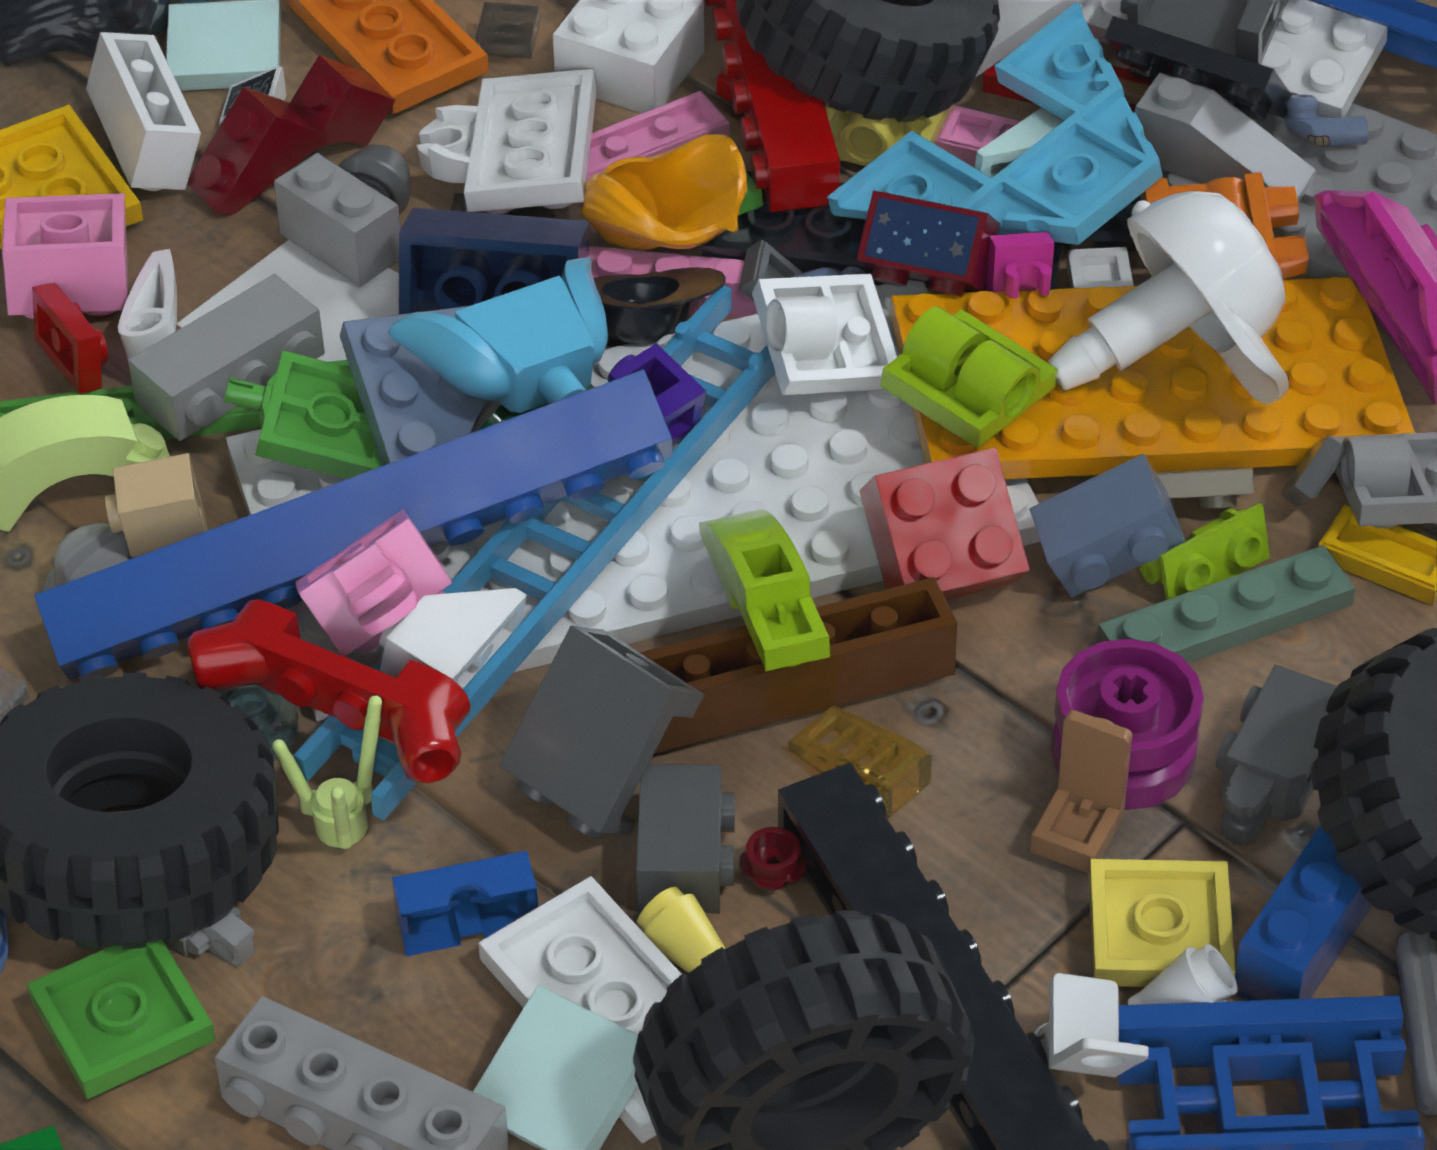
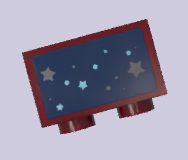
M873 190L856 260L868 269L873 270L872 279L875 281L906 287L908 278L930 282V292L963 297L965 290L984 291L987 279L990 236L998 235L1000 223L989 213Z

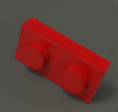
M55 282L32 287L34 340L79 394L102 389L101 365L106 364L108 361V349L101 330L93 328L83 316L78 303L71 302Z

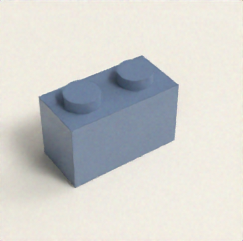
M1144 454L1029 508L1047 562L1071 598L1090 589L1098 588L1107 581L1140 565L1159 559V555L1186 542L1166 488Z

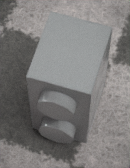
M318 153L274 180L280 234L358 286H362L399 261L398 204Z

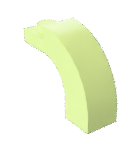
M70 395L45 399L28 404L0 417V530L10 532L31 501L42 491L57 482L87 474H101L114 477V467L170 457L161 432L146 424H131L121 399L99 395Z

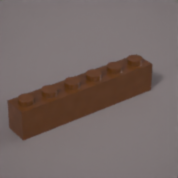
M935 577L816 607L829 635V658L806 662L793 667L765 671L746 625L639 652L705 694L693 718L673 716L654 753L955 675L957 621Z

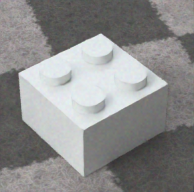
M579 0L553 33L555 72L594 69L597 86L596 99L639 113L665 105L705 52L704 0Z

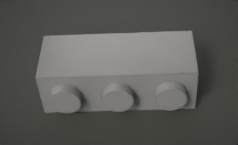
M276 274L271 275L129 358L128 363L136 404L177 440H183L239 406L223 402L230 376L235 379L267 386L268 381L278 370L283 350L315 359L324 355L320 310Z

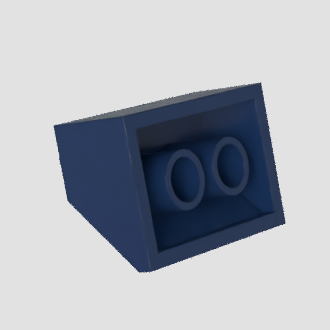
M412 208L399 231V315L472 306L556 276L562 277L566 261L589 257V221Z

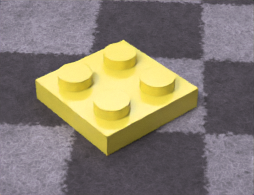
M1090 859L1089 891L1093 978L1111 980L1118 986L1146 987L1187 947L1191 946L1198 950L1207 944L1212 945L1220 952L1235 977L1228 861Z

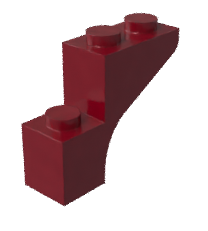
M319 55L290 102L243 87L191 172L187 185L216 213L225 216L234 215L271 186L274 180L287 173L315 150L326 145L342 142L367 146L396 100L364 71Z

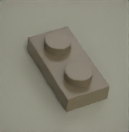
M1234 467L1156 472L1166 488L1174 510V498L1199 497V508H1224L1237 506V495L1254 494L1252 468Z

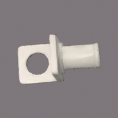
M1057 973L1049 979V1022L1039 1026L1034 1031L1039 1040L1045 1038L1041 1043L1048 1059L1049 1069L1116 1077L1149 1058L1148 1046L1119 1042L1118 985L1114 981Z

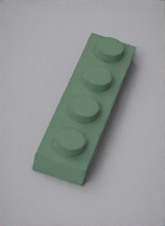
M1322 545L1099 623L1097 642L1130 638L1156 643L1180 655L1187 663H1191L1353 605L1356 588L1325 546Z

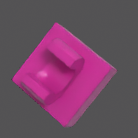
M1049 232L990 236L986 290L1004 292L1010 298H1018L1019 290L1038 289L1041 296H1049L1054 253V241Z

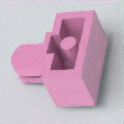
M402 509L295 583L298 594L341 655L345 657L355 649L360 655H363L378 647L384 630L407 616L416 608L417 603L424 595L445 594L443 589L452 584V581L405 510Z

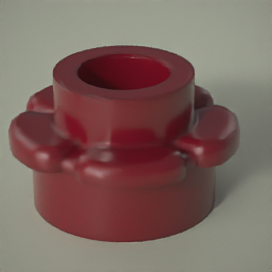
M766 827L753 833L747 841L746 852L741 854L739 861L742 874L746 878H753L755 885L765 890H779L789 883L794 884L803 877L806 871V863L802 859V846L798 838L789 830L781 827Z

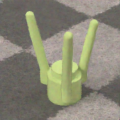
M372 696L368 701L358 775L354 783L344 778H332L324 781L317 791L311 790L285 742L277 739L272 744L273 751L298 796L301 812L305 815L313 816L316 835L321 842L328 846L348 849L353 844L359 842L368 829L365 805L371 802V793L373 791L372 777L382 700L379 696Z

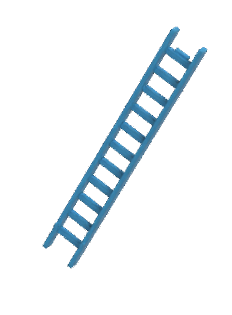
M724 285L713 293L687 322H680L675 328L674 337L663 348L680 366L696 350L743 370L727 390L690 375L706 390L704 404L711 408L687 436L676 443L678 446L672 451L673 456L665 459V465L652 474L636 478L645 483L626 505L600 493L577 501H570L568 496L543 504L544 511L529 520L509 523L507 519L452 580V584L443 590L445 594L480 591L493 578L540 600L537 606L463 688L469 698L471 707L469 714L455 731L456 737L459 736L776 373L767 345L760 353H756L711 334L732 310V290L730 287ZM562 500L610 523L591 543L543 520ZM528 538L576 561L560 580L555 583L507 560ZM382 658L373 669L380 671ZM330 715L293 755L306 781L308 782L341 744L352 749L353 762L359 764L364 730L351 729ZM378 737L373 771L385 778L372 791L371 803L373 816L384 821L417 782L406 778L396 746Z

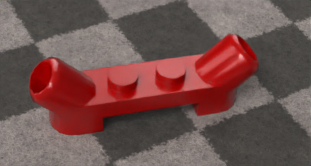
M259 599L247 602L230 623L194 631L187 641L197 687L200 689H204L207 686L217 692L255 684L281 695L293 705L299 707L308 706L331 715L345 726L354 730H364L368 701L372 696H379L382 700L378 736L395 743L406 778L417 783L437 782L447 778L460 764L461 749L455 731L469 714L471 704L467 694L459 684L435 669L410 660L395 678L302 640L295 612Z

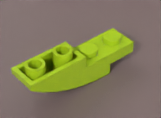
M755 510L699 522V533L732 610H740L765 671L793 667L802 663L829 658V635L811 598L810 575L792 540L778 520L766 510Z

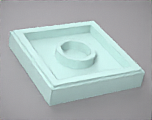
M279 0L169 4L166 61L181 91L228 89L237 82L270 68L280 66L281 10Z
M538 984L473 1092L505 1106L508 1133L540 1150H600L638 1086L634 1077L635 1067L633 1065V1055L638 1034Z

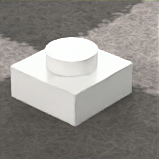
M1127 247L1067 250L1066 268L1070 288L1134 286Z

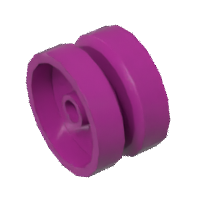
M1130 638L1102 641L1078 652L1062 669L1056 690L1054 712L1056 720L1053 728L1051 752L1058 775L1063 722L1070 710H1076L1093 717L1109 720L1115 725L1124 727L1132 732L1124 810L1154 807L1176 796L1192 778L1197 757L1198 731L1204 703V694L1197 673L1180 655L1156 643Z

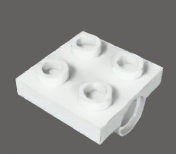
M871 274L758 279L752 291V296L782 395L884 389L880 386L883 368L896 359L897 354Z

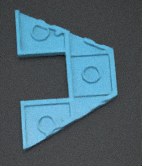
M1075 2L995 65L998 83L1064 120L993 178L989 177L914 131H910L827 197L831 213L835 216L866 219L872 192L876 190L989 213L1000 223L998 235L1049 232L1054 242L1079 245L1163 176L1160 159L1151 142L1146 140L1143 126L1136 112H1132L1124 97L1123 87L1115 71L1103 56L1102 46L1098 38H1094L1083 17L1081 5Z

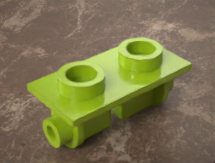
M1258 503L1246 510L1240 509L1236 511L1229 508L1223 511L1219 518L1192 531V538L1159 555V559L1147 562L1139 567L1143 578L1149 584L1159 582L1164 586L1166 600L1237 576L1270 558L1264 507L1261 503Z

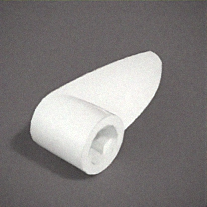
M170 249L152 252L134 282L118 323V333L128 359L176 332L177 287Z

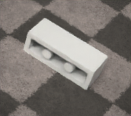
M100 32L86 90L130 187L141 188L146 191H160L162 189L185 190L201 132L155 36Z

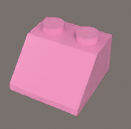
M124 193L5 198L2 255L8 315H24L27 318L34 319L32 287L54 282L70 301L78 303L81 311L87 315L106 316L115 311L123 310L128 298L129 286Z

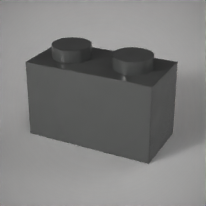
M648 764L640 779L636 868L638 913H641L655 896L670 887H678L684 895L694 894L705 913H720V886H734V845H721L722 832L735 833V792H722V765Z

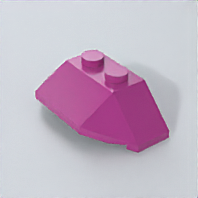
M1324 190L1314 195L1317 229L1362 297L1368 303V306L1434 405H1436V234L1428 224L1420 226L1407 207L1374 191Z

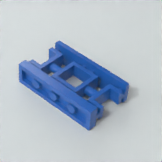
M1399 995L1118 1005L1119 1042L1148 1046L1149 1054L1147 1060L1118 1075V1085L1153 1084L1158 1119L1128 1120L1126 1150H1424L1425 1136L1423 1128L1419 1126L1418 1110L1381 1111L1375 1076L1402 1074L1406 1046L1405 1040L1400 1037L1404 1018ZM1350 1062L1352 1080L1318 1081L1315 1063ZM1209 1067L1210 1085L1174 1086L1172 1068ZM1295 1079L1301 1114L1237 1117L1232 1081ZM1357 1109L1361 1128L1325 1130L1326 1124L1323 1110ZM1215 1114L1217 1134L1180 1135L1179 1115Z

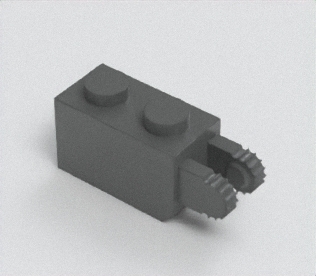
M1275 664L1262 688L1255 685L1251 687L1240 715V722L1243 725L1238 733L1233 731L1227 732L1216 759V768L1224 771L1220 798L1224 799L1225 812L1222 813L1220 830H1222L1221 835L1226 837V841L1229 840L1232 844L1238 843L1239 846L1241 844L1248 845L1251 841L1255 842V837H1259V832L1262 831L1269 816L1282 821L1301 816L1313 792L1312 765L1318 757V749L1313 747L1320 719L1328 714L1325 711L1327 703L1337 686Z

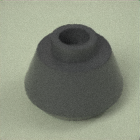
M367 145L338 165L346 172L398 204L399 215L406 209L410 199V169L407 162L395 149L385 145Z

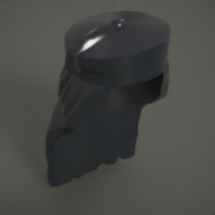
M0 0V62L5 66H9L54 51L74 52L93 59L100 32L156 36L165 31L168 26L170 1Z

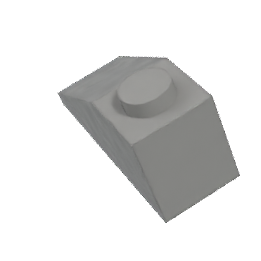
M1159 72L1136 105L1135 112L1143 126L1144 136L1147 141L1151 142L1156 151L1162 170L1201 183H1207L1224 177L1243 179L1244 174L1262 172L1265 187L1295 186L1298 202L1301 201L1315 179V168L1212 89Z

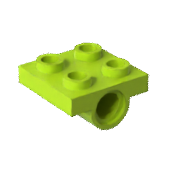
M935 306L925 311L914 323L905 340L903 353L883 368L880 386L978 449L1053 390L1056 385L1058 369L961 309L952 315L944 309Z

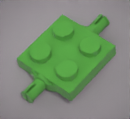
M283 350L278 370L268 381L267 386L235 379L230 376L223 402L260 411L259 419L262 430L255 456L345 479L383 466L349 367Z

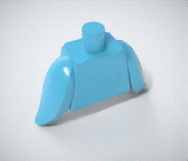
M590 257L566 261L562 277L556 276L455 311V318L435 312H415L404 316L392 324L388 331L392 339L421 359L448 383L464 394L481 400L499 401L510 412L522 413L586 391V388L591 384L592 367L601 360L608 341L606 315L591 273L592 261Z

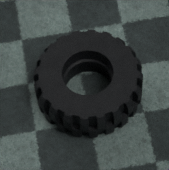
M998 0L736 1L741 28H745L747 41L755 53L760 52L766 59V65L779 77L783 75L794 84L795 89L808 97L813 95L827 102L831 108L844 113L848 110L863 114V118L878 121L884 118L896 119L897 122H911L923 115L926 118H930L961 101L968 93L997 35L998 22L1000 20Z
M1432 628L1367 660L1352 670L1349 679L1338 684L1328 700L1325 710L1328 714L1320 719L1313 748L1318 749V757L1312 765L1313 790H1318L1321 807L1318 809L1317 814L1324 834L1329 832L1338 852L1334 856L1346 875L1352 874L1363 888L1360 893L1376 909L1387 910L1395 916L1393 920L1395 923L1419 935L1430 932V938L1437 941V628Z
M136 672L123 673L122 677L102 678L101 675L81 678L77 684L63 688L57 685L42 691L29 704L24 706L20 703L5 714L0 722V909L20 925L25 922L30 924V928L38 935L56 942L59 938L74 941L78 947L100 949L101 945H122L123 949H136L146 947L148 942L168 939L169 942L190 936L195 928L206 923L212 926L228 916L234 907L233 904L237 901L243 903L261 882L262 875L272 864L277 850L276 836L279 833L273 753L268 740L259 732L258 725L238 705L231 707V703L223 694L207 686L204 689L192 686L187 679L168 675L165 679L147 677L146 673ZM121 805H147V807L131 811H99Z
M836 911L831 916L816 917L814 914L792 918L790 923L768 929L766 926L744 935V940L726 949L720 947L702 958L699 966L688 974L682 973L667 987L666 995L661 1002L653 1003L645 1016L642 1031L638 1033L633 1055L634 1077L663 1150H894L898 1146L903 1148L920 1136V1130L931 1121L936 1122L949 1109L952 1096L960 1094L967 1081L968 1069L971 1067L974 1035L970 1028L969 1019L940 954L934 949L932 942L926 936L906 923L902 924L893 917L875 913L870 917L863 916L858 911Z

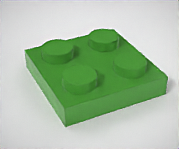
M163 940L148 942L146 947L136 949H123L122 945H112L27 983L32 1004L87 1100L216 1041L213 1023Z

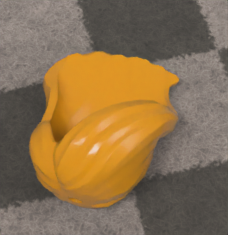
M720 134L703 135L675 149L653 157H627L611 163L601 174H594L590 179H587L584 202H582L580 211L585 220L589 221V224L607 243L618 248L650 251L660 246L672 249H692L706 244L726 230L733 233L738 231V214L748 190L745 164L735 142L729 136Z

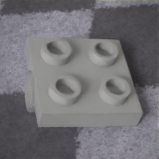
M1437 432L1332 437L1346 447V454L1335 469V472L1359 526L1386 529L1402 524H1437Z

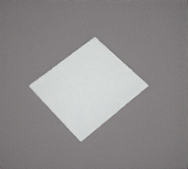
M288 240L179 321L177 325L181 328L264 279L276 274L320 310L325 354L317 359L326 362L347 360L339 337L343 321L399 315V273L388 267L362 286H358Z

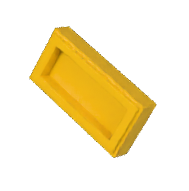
M1344 504L1319 542L1318 547L1324 545L1342 570L1433 606L1437 600V541L1398 525L1386 529L1359 526L1351 507Z

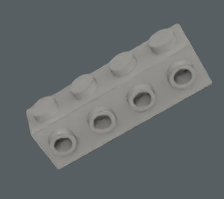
M263 996L259 998L215 1056L222 1099L235 1111L244 1116L256 1117L259 1115L284 1127L295 1139L307 1145L321 1144L331 1150H508L509 1148L505 1106Z

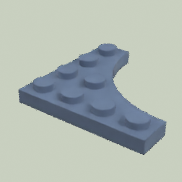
M466 307L425 312H435L455 318V311ZM412 313L343 321L339 335L383 466L470 434L481 415L493 402V400H481L464 394L448 383L421 359L391 338L388 332L391 325Z

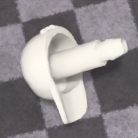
M1188 191L1172 194L1151 204L1144 200L1137 202L1132 210V216L1127 219V225L1137 251L1152 277L1088 318L1090 328L1076 337L1072 336L1047 361V363L1058 369L1056 382L1061 386L1062 390L1066 391L1098 379L1100 374L1114 365L1122 371L1190 327L1204 342L1219 353L1237 380L1255 400L1267 405L1285 396L1289 389L1287 375L1261 339L1276 323L1286 301L1282 272L1270 253L1265 240L1250 219L1234 203L1219 193Z

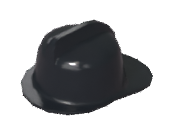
M690 267L641 275L615 274L593 278L606 315L608 330L606 345L617 347L630 343H654L666 335L674 334L676 326L680 322H686L691 301L704 298L721 289L726 281L725 275L721 271L712 268Z

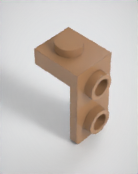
M1076 710L1069 711L1063 722L1058 788L1031 835V853L1088 874L1090 859H1102L1124 818L1132 732L1130 730L1115 725L1103 718L1093 717Z

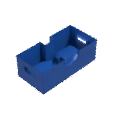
M527 851L392 877L396 917L405 956L460 946V937L483 933L485 939L538 908L537 886Z

